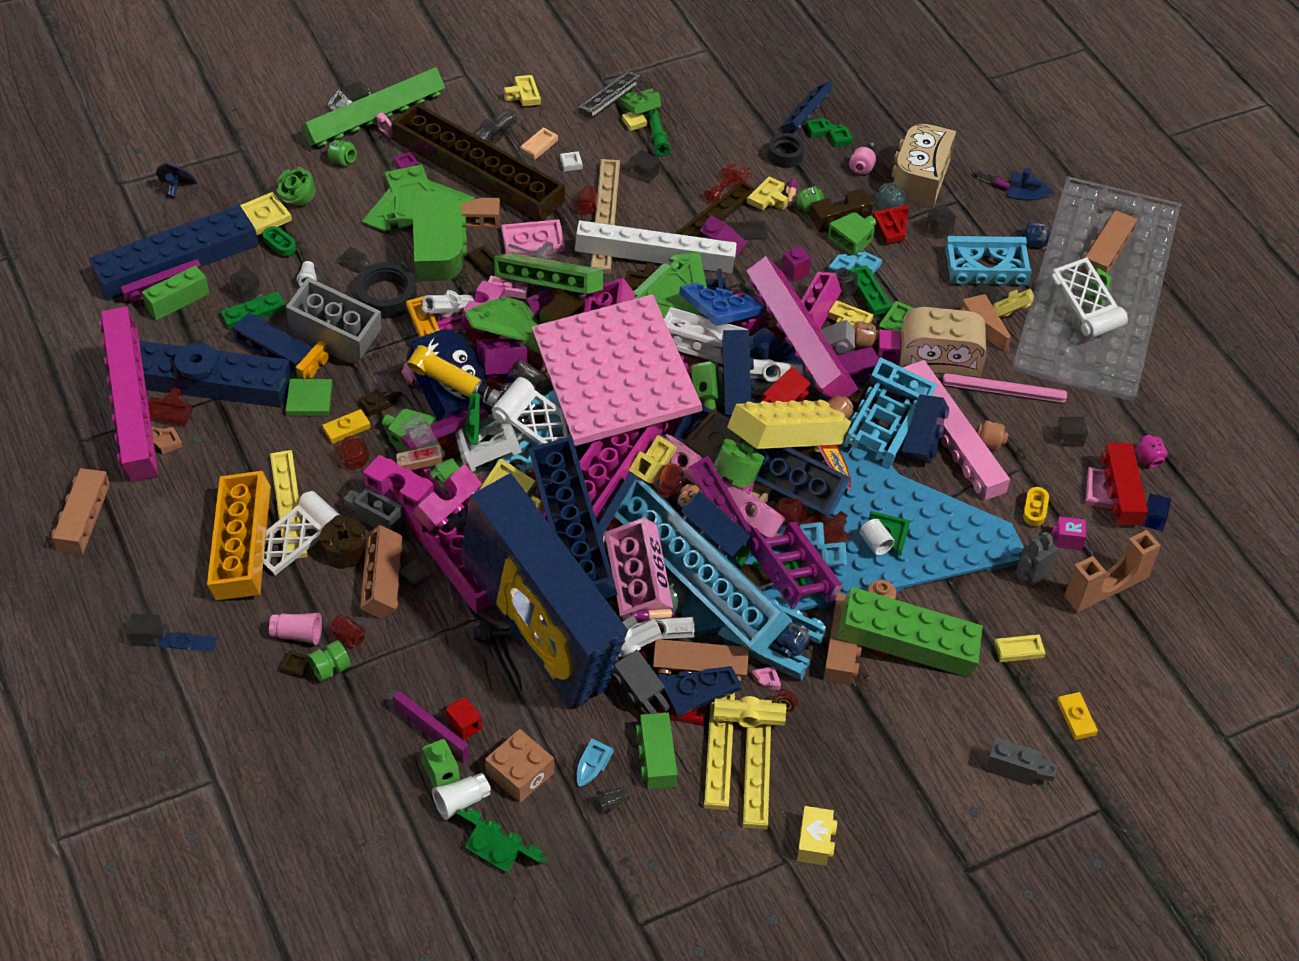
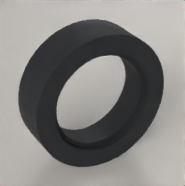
M380 262L372 264L363 269L355 280L356 300L381 311L382 319L401 316L408 312L406 301L417 298L415 276L407 267L398 263ZM385 280L399 282L405 287V291L400 296L390 300H378L367 294V290L371 285Z

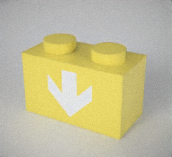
M804 807L797 861L826 866L828 857H833L835 842H830L831 835H836L837 821L833 820L834 810Z

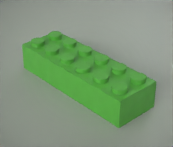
M851 586L843 600L837 639L969 678L979 663L983 626Z

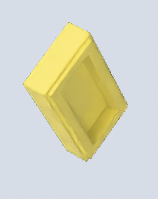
M1040 634L995 639L994 642L999 662L1044 658L1046 654Z

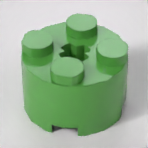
M725 439L714 466L721 478L725 476L733 480L732 485L750 487L757 477L764 456L754 450L755 447L747 441L738 443L731 439Z

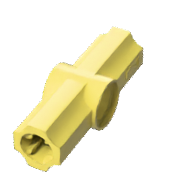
M746 696L740 700L715 699L713 720L739 722L741 726L746 728L757 727L759 724L785 726L786 704L760 702L758 698Z

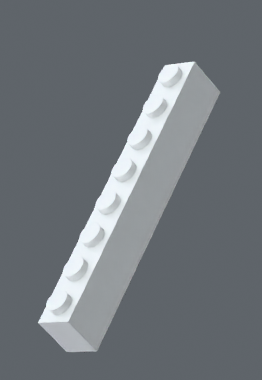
M579 220L575 251L661 264L665 263L668 265L672 263L669 261V258L673 254L700 252L704 270L717 271V269H722V272L732 273L737 243Z

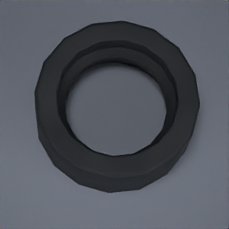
M782 133L771 138L768 145V159L771 163L781 168H791L801 163L804 143L799 137L789 133ZM787 147L793 149L796 152L791 154H783L778 152L776 149Z

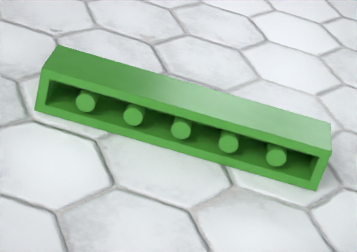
M515 253L494 256L496 277L585 294L603 290V269Z

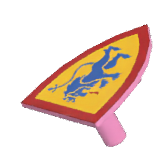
M819 445L818 448L825 459L821 463L850 478L847 465L838 446ZM851 479L846 487L849 491L851 490Z

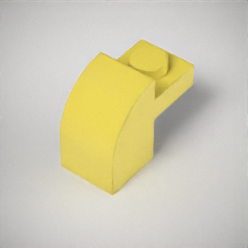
M657 435L647 453L639 452L629 471L648 483H655L668 470L667 464L678 447Z

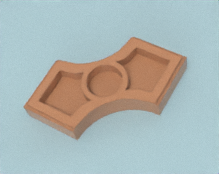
M151 426L154 448L158 449L162 455L183 447L174 427L161 429Z

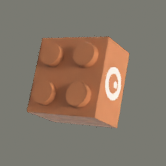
M519 729L485 759L486 774L515 800L521 803L554 774V757Z

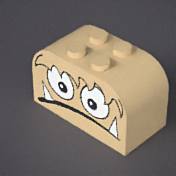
M918 124L908 130L905 140L901 139L900 152L897 151L894 158V163L897 165H894L891 177H894L893 183L896 184L893 186L896 197L908 203L934 208L951 160L956 131L929 124Z
M918 307L910 310L903 318L900 331L899 366L903 368L925 360L930 369L936 373L981 377L986 360V328L984 319L979 314L971 311Z

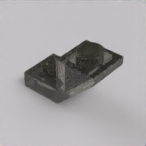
M360 81L339 89L327 104L333 110H336L373 94V92Z

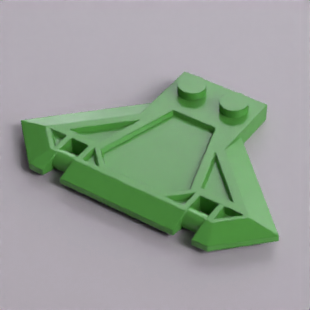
M422 165L385 172V178L389 189L362 220V224L383 232L391 231L392 226H398L399 229L413 226L412 191H446L455 195L460 204L475 200V197L428 180Z
M700 252L673 254L669 258V261L672 262L670 265L663 263L634 291V299L653 294L663 318L667 315L670 307L704 316L679 294L680 286L693 283L704 284V288L707 289Z
M501 296L499 299H493L464 312L471 327L517 339L541 355L532 331L533 326L540 324L526 302Z

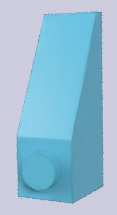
M881 357L868 383L873 385L878 381L881 383L879 388H888V392L914 400L918 399L919 394L932 396L938 385Z

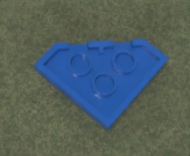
M700 283L680 286L679 294L715 326L761 315L765 311V306L750 295L745 294L743 298L732 295L733 291L716 288V291L706 289L704 284Z

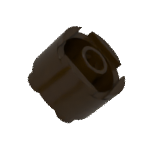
M337 515L333 520L324 525L320 533L321 547L324 559L330 566L345 569V566L352 565V567H355L365 559L366 533L365 527L359 521L344 515Z

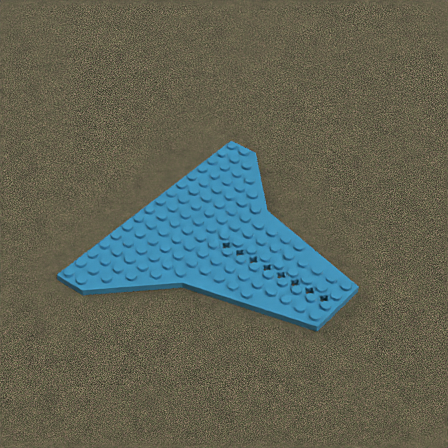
M799 359L782 362L803 366V376L811 383L807 389L809 394L804 400L811 402L818 400L828 401L824 393H820L815 387V379L811 378L805 371L804 367L806 365L804 362H800ZM770 366V371L766 372V375L773 374L775 367ZM754 378V391H751V399H755V403H759L762 395L772 386L769 383H765L767 382L766 379ZM858 426L854 434L855 436H857V434L861 430L860 426ZM844 438L842 444H837L850 474L851 490L845 489L831 518L793 499H789V497L773 490V495L765 503L785 518L784 521L787 522L782 523L777 531L779 536L783 535L788 523L791 521L796 522L798 526L821 522L823 523L824 544L846 543L847 565L829 567L843 585L839 591L841 594H847L851 586L867 591L868 586L876 580L889 581L896 588V592L903 591L906 587L986 570L988 572L1018 565L1023 550V545L1012 523L898 474L892 465L889 469L881 466L883 459L880 458L879 461L875 459L877 451L861 443H858L856 449L851 448L852 444L850 443L846 448L843 446L846 438ZM816 456L814 460L821 463L825 459L823 456ZM777 495L782 496L781 501H778L776 499ZM870 511L910 520L901 556H898L892 548L882 555H875L859 534L860 529L870 520ZM785 544L771 547L775 554L790 552ZM728 553L725 557L741 571L735 555L732 557ZM752 553L745 563L752 566L753 561H757ZM804 576L806 585L813 584L808 576ZM774 584L762 590L769 599H775L782 603L783 607L791 610ZM689 589V597L685 607L681 610L680 616L681 618L693 617L694 637L719 632L721 627L725 626V623ZM820 592L802 595L795 609L803 611L817 607L818 610L835 606L836 598L832 602H826Z

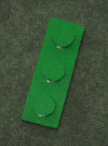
M864 265L849 269L848 276L871 314L876 316L889 312L892 304L868 266Z
M277 291L222 310L221 316L230 330L249 312L255 316L265 318L286 311V304Z

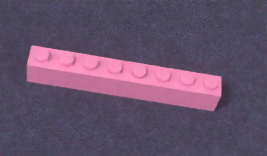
M925 360L903 367L938 384L932 396L943 397L950 409L948 418L944 420V431L940 438L941 442L950 451L953 460L962 468L964 476L969 478L976 493L980 494L984 501L1007 493L1010 478Z

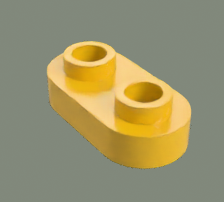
M1033 487L1027 493L1023 519L1031 526H1039L1045 521L1049 502V494L1045 489Z

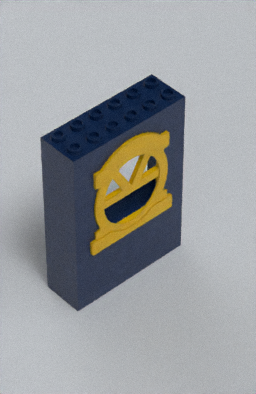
M512 473L471 494L460 558L570 709L576 705L578 707L583 706L589 701L590 696L595 693L600 695L608 689V684L612 679L611 676L618 662L619 654L622 652L621 649L625 643L628 629Z

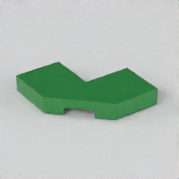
M824 118L805 121V127L811 138L829 135L834 147L853 144V138L848 128L843 125H834L830 123V120Z

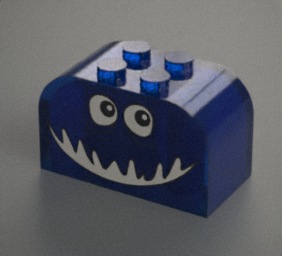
M442 329L411 340L406 356L407 362L417 346L422 345L433 351L439 358L481 379L482 385L487 387L485 372L482 366H478L474 350L469 348L464 337L458 332ZM412 371L437 422L468 410L469 397L427 375H420Z

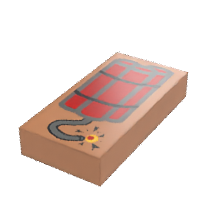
M440 445L396 454L398 465L410 470L434 466L443 462Z

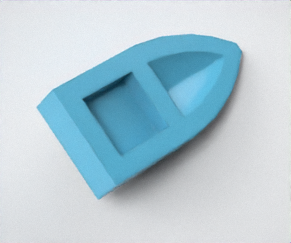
M591 738L577 769V783L579 787L592 781L600 771H604L614 752L611 747Z

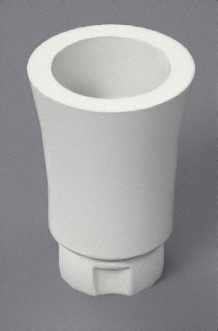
M480 773L473 777L469 776L444 786L435 787L432 789V795L440 815L447 820L455 815L458 809H465L481 801V798L489 796L491 789L485 776Z

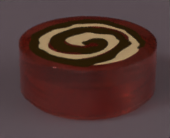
M780 689L775 694L773 702L786 704V712H792L798 704V699L793 692Z

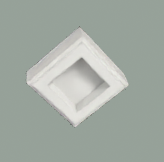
M579 151L560 154L564 172L583 169Z

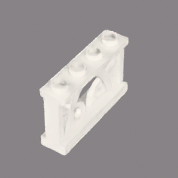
M670 307L664 318L678 351L722 364L723 330H748L728 323L715 326L704 316Z
M493 414L488 415L487 419L479 422L478 445L470 444L465 428L455 432L462 461L466 466H470L472 472L476 471V466L512 452L513 455L522 452L513 425L509 422H498L493 417ZM487 435H495L490 441L480 442Z

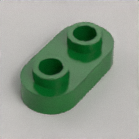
M270 226L264 229L263 240L265 244L279 255L289 256L296 251L295 240L281 228Z

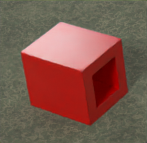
M466 697L452 702L446 708L447 723L463 741L483 729L482 716Z

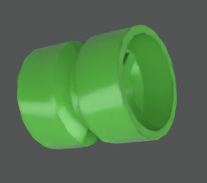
M338 640L326 645L324 651L318 649L307 655L310 667L320 682L331 678L334 671L340 673L351 667L348 654Z

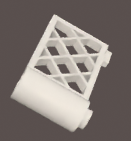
M1087 257L1053 269L1051 278L1056 286L1061 287L1082 322L1081 331L1084 336L1091 339L1127 325L1128 317L1125 310L1116 305ZM1084 265L1088 274L1078 272L1077 268ZM1060 273L1071 274V280L1063 279ZM1075 276L1085 280L1084 286L1074 283ZM1088 282L1096 284L1098 290L1095 291L1087 288ZM1071 288L1082 291L1081 297L1073 295ZM1085 293L1095 296L1094 303L1083 299ZM1098 298L1106 300L1109 306L1098 305ZM1081 305L1091 307L1092 311L1085 314L1081 309Z
M518 377L492 408L493 417L498 422L511 423L539 445L569 437L566 428L568 426L562 410L535 391L533 385L525 378ZM536 399L542 404L543 410H532L531 402ZM544 414L546 423L535 424L534 415ZM549 414L558 415L561 422L550 423ZM529 415L531 424L524 425L517 419L520 416ZM562 427L564 436L553 437L551 428ZM547 428L549 437H540L537 435L536 429Z
M314 491L304 493L299 499L298 506L266 530L265 544H268V550L264 552L266 559L264 558L263 565L276 576L304 551L318 542L324 525L340 514ZM298 514L303 517L302 524H291V519ZM301 529L300 537H288L290 530ZM306 529H316L318 531L313 536L305 537ZM278 530H286L285 538H274V534ZM284 541L283 551H272L273 544ZM288 543H299V547L296 550L286 551ZM271 557H282L281 562L275 567L270 564Z

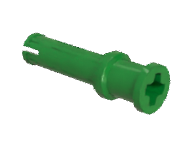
M654 109L655 114H653V110H649L647 116L652 130L651 141L654 144V153L658 156H665L671 149L670 144L667 142L668 136L663 131L658 110Z

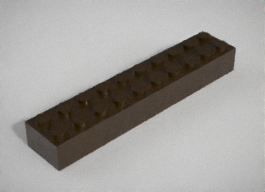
M418 103L414 104L392 122L393 140L495 198H500L502 202L536 221H544L565 202V185Z

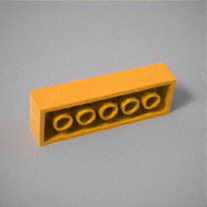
M263 471L220 476L207 580V586L216 600L260 595L271 489Z

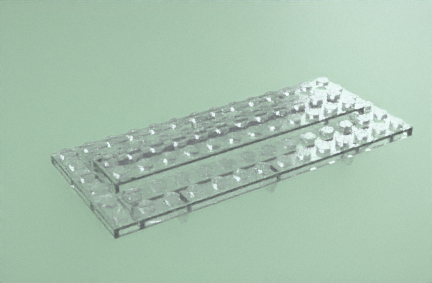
M1067 176L1012 371L1135 402L1181 203ZM1115 210L1138 219L1134 233L1108 273L1112 277L1108 292L1116 305L1125 310L1128 323L1121 328L1090 339L1083 335L1080 318L1061 287L1055 285L1051 275L1053 269L1081 260L1085 252L1089 253L1091 242L1097 240L1096 237L1100 228H1105L1104 224L1107 217H1112ZM1083 265L1077 268L1078 272L1082 271ZM1060 273L1063 279L1071 280V274ZM1075 276L1074 283L1084 286V279ZM1071 288L1073 295L1081 297L1082 291ZM1106 300L1101 304L1104 307L1109 306ZM1081 305V309L1085 314L1092 311L1091 307Z

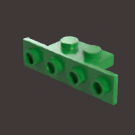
M469 807L468 810L458 809L457 814L477 825L465 848L503 871H510L520 851L537 862H547L548 858L542 855L543 850L533 844L525 845L521 842L522 837L513 832L505 833L501 830L502 825L491 819L488 822L480 818L482 814Z

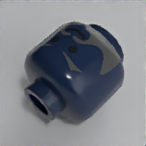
M1029 222L1026 228H1022L1020 237H1026V247L1042 249L1045 244L1048 245L1050 229H1047L1044 223Z
M793 621V623H789L775 639L779 646L778 651L786 657L791 655L800 656L810 641L809 630L799 622Z

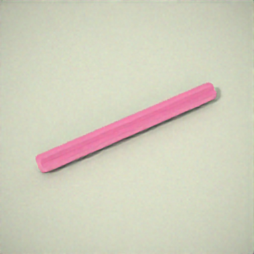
M945 373L943 376V385L1062 403L1067 399V391L949 373Z

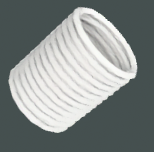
M879 519L869 520L861 527L859 534L875 555L886 553L894 545V538Z

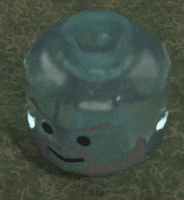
M895 183L883 184L879 188L877 193L878 202L886 209L905 205L906 192Z

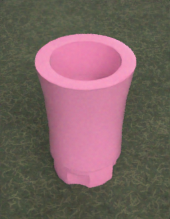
M319 612L309 614L282 613L281 615H272L270 618V636L279 637V639L302 641L317 645L320 640L322 618Z

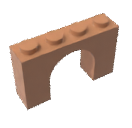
M1145 530L1129 538L1122 557L1107 571L1093 556L1075 564L1064 597L1077 612H1080L1149 578L1161 545Z

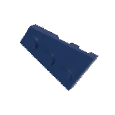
M732 666L703 669L702 672L694 673L685 671L679 672L677 675H658V678L665 686L664 692L677 717L714 702L715 699H721L742 690V685Z

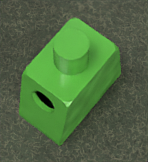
M851 213L830 223L828 238L850 255H857V252H861L873 240L876 221L872 216L864 219L857 213Z
M711 361L691 365L692 384L701 404L712 410L724 406L723 372Z
M403 409L396 418L388 414L385 415L382 426L388 428L390 443L407 452L424 448L427 443L409 449L402 443L401 436L436 423V417Z
M445 739L422 748L421 762L434 788L460 780L457 762ZM447 773L448 779L443 780V775Z

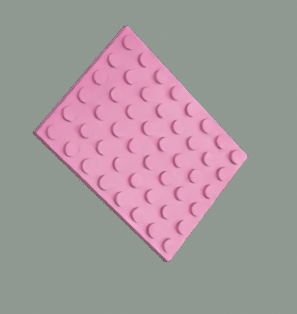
M653 294L532 327L536 343L575 446L702 411V404Z

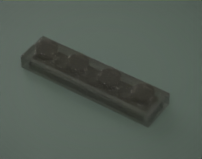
M627 71L578 107L579 113L592 118L597 116L642 82L641 75Z

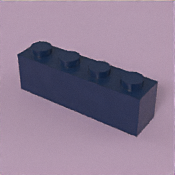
M250 312L232 327L236 342L260 356L289 360L291 374L296 377V366L312 350L308 344L298 341L294 336L284 333L277 326L265 322L261 317L255 316Z
M723 330L724 416L731 418L736 404L755 403V399H751V391H754V378H750V370H754V358L750 357L749 349H753V336H749V330Z

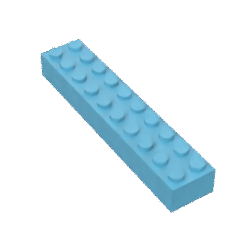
M636 476L637 478L614 516L623 525L644 517L656 524L664 564L744 643L761 655L792 619L716 547L707 541L698 530L683 520L682 515L648 483Z

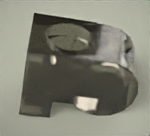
M844 267L829 272L836 273L841 288L840 296L845 298L858 292V274Z

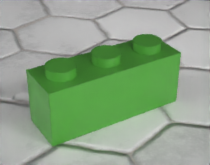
M195 265L142 291L145 308L155 320H158L209 295V288L206 276Z
M669 713L640 715V724H636L637 739L642 741V745H638L639 759H644L645 765L641 766L642 781H647L648 789L677 787V768Z

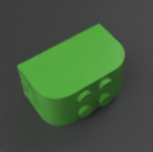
M412 191L416 281H443L455 278L462 270L463 255H467L466 216L461 214L460 201L455 195L446 191Z

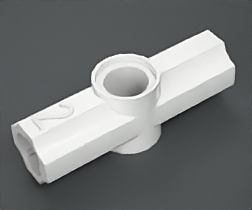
M448 290L444 295H426L422 299V309L425 313H439L449 318L453 313H462L469 300L475 302V299L472 295H458L456 292Z
M754 359V370H750V378L766 379L773 382L777 381L792 366L803 375V366L774 362L770 359ZM769 366H774L773 374L766 375V369Z
M693 617L655 619L657 623L664 626V633L662 638H659L660 640L694 637ZM636 620L637 623L633 625L631 628L641 623H644L648 620Z
M654 618L633 628H628L625 643L622 646V652L619 654V657H626L636 649L639 651L642 646L662 638L660 628Z

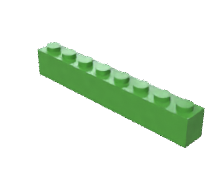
M437 67L301 124V127L309 145L316 144L319 147L328 143L326 139L333 137L335 140L344 136V131L349 130L352 133L361 129L359 125L366 123V126L377 122V115L381 112L389 117L393 115L392 111L398 109L400 112L409 108V103L419 104L424 102V97L428 95L431 98L441 94L440 90L444 89L445 86Z

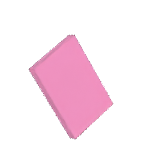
M559 219L501 225L505 254L515 253L528 256L565 252Z

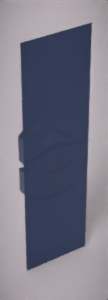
M151 630L147 646L214 652L217 637Z

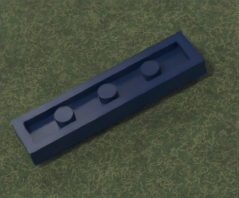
M830 81L818 85L782 124L781 128L784 133L791 130L794 132L802 127L801 123L811 116L810 113L820 106V102L829 96V92L833 88Z

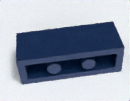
M919 394L902 448V453L907 460L931 464L933 457L937 455V443L943 435L944 420L948 418L950 411L943 397Z
M700 490L681 509V512L684 514L682 519L690 526L696 524L701 529L699 533L707 541L712 538L718 544L716 548L725 556L729 553L733 557L750 538L748 532Z

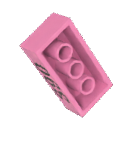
M644 517L605 532L612 575L618 593L616 596L620 615H630L631 612L640 610L673 609L657 525Z

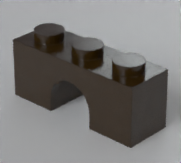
M861 188L845 194L844 206L834 205L829 198L812 202L809 217L818 231L822 232L829 230L831 222L851 213H857L864 219L871 216L873 202L865 190Z

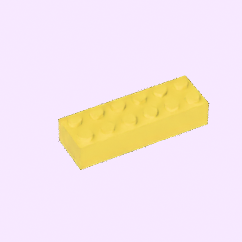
M791 400L790 402L776 401L775 403L762 401L761 403L746 402L745 404H736L727 428L756 449L837 445L843 443L851 421L844 417V413L829 407L830 404L824 400L812 402L804 400V402Z

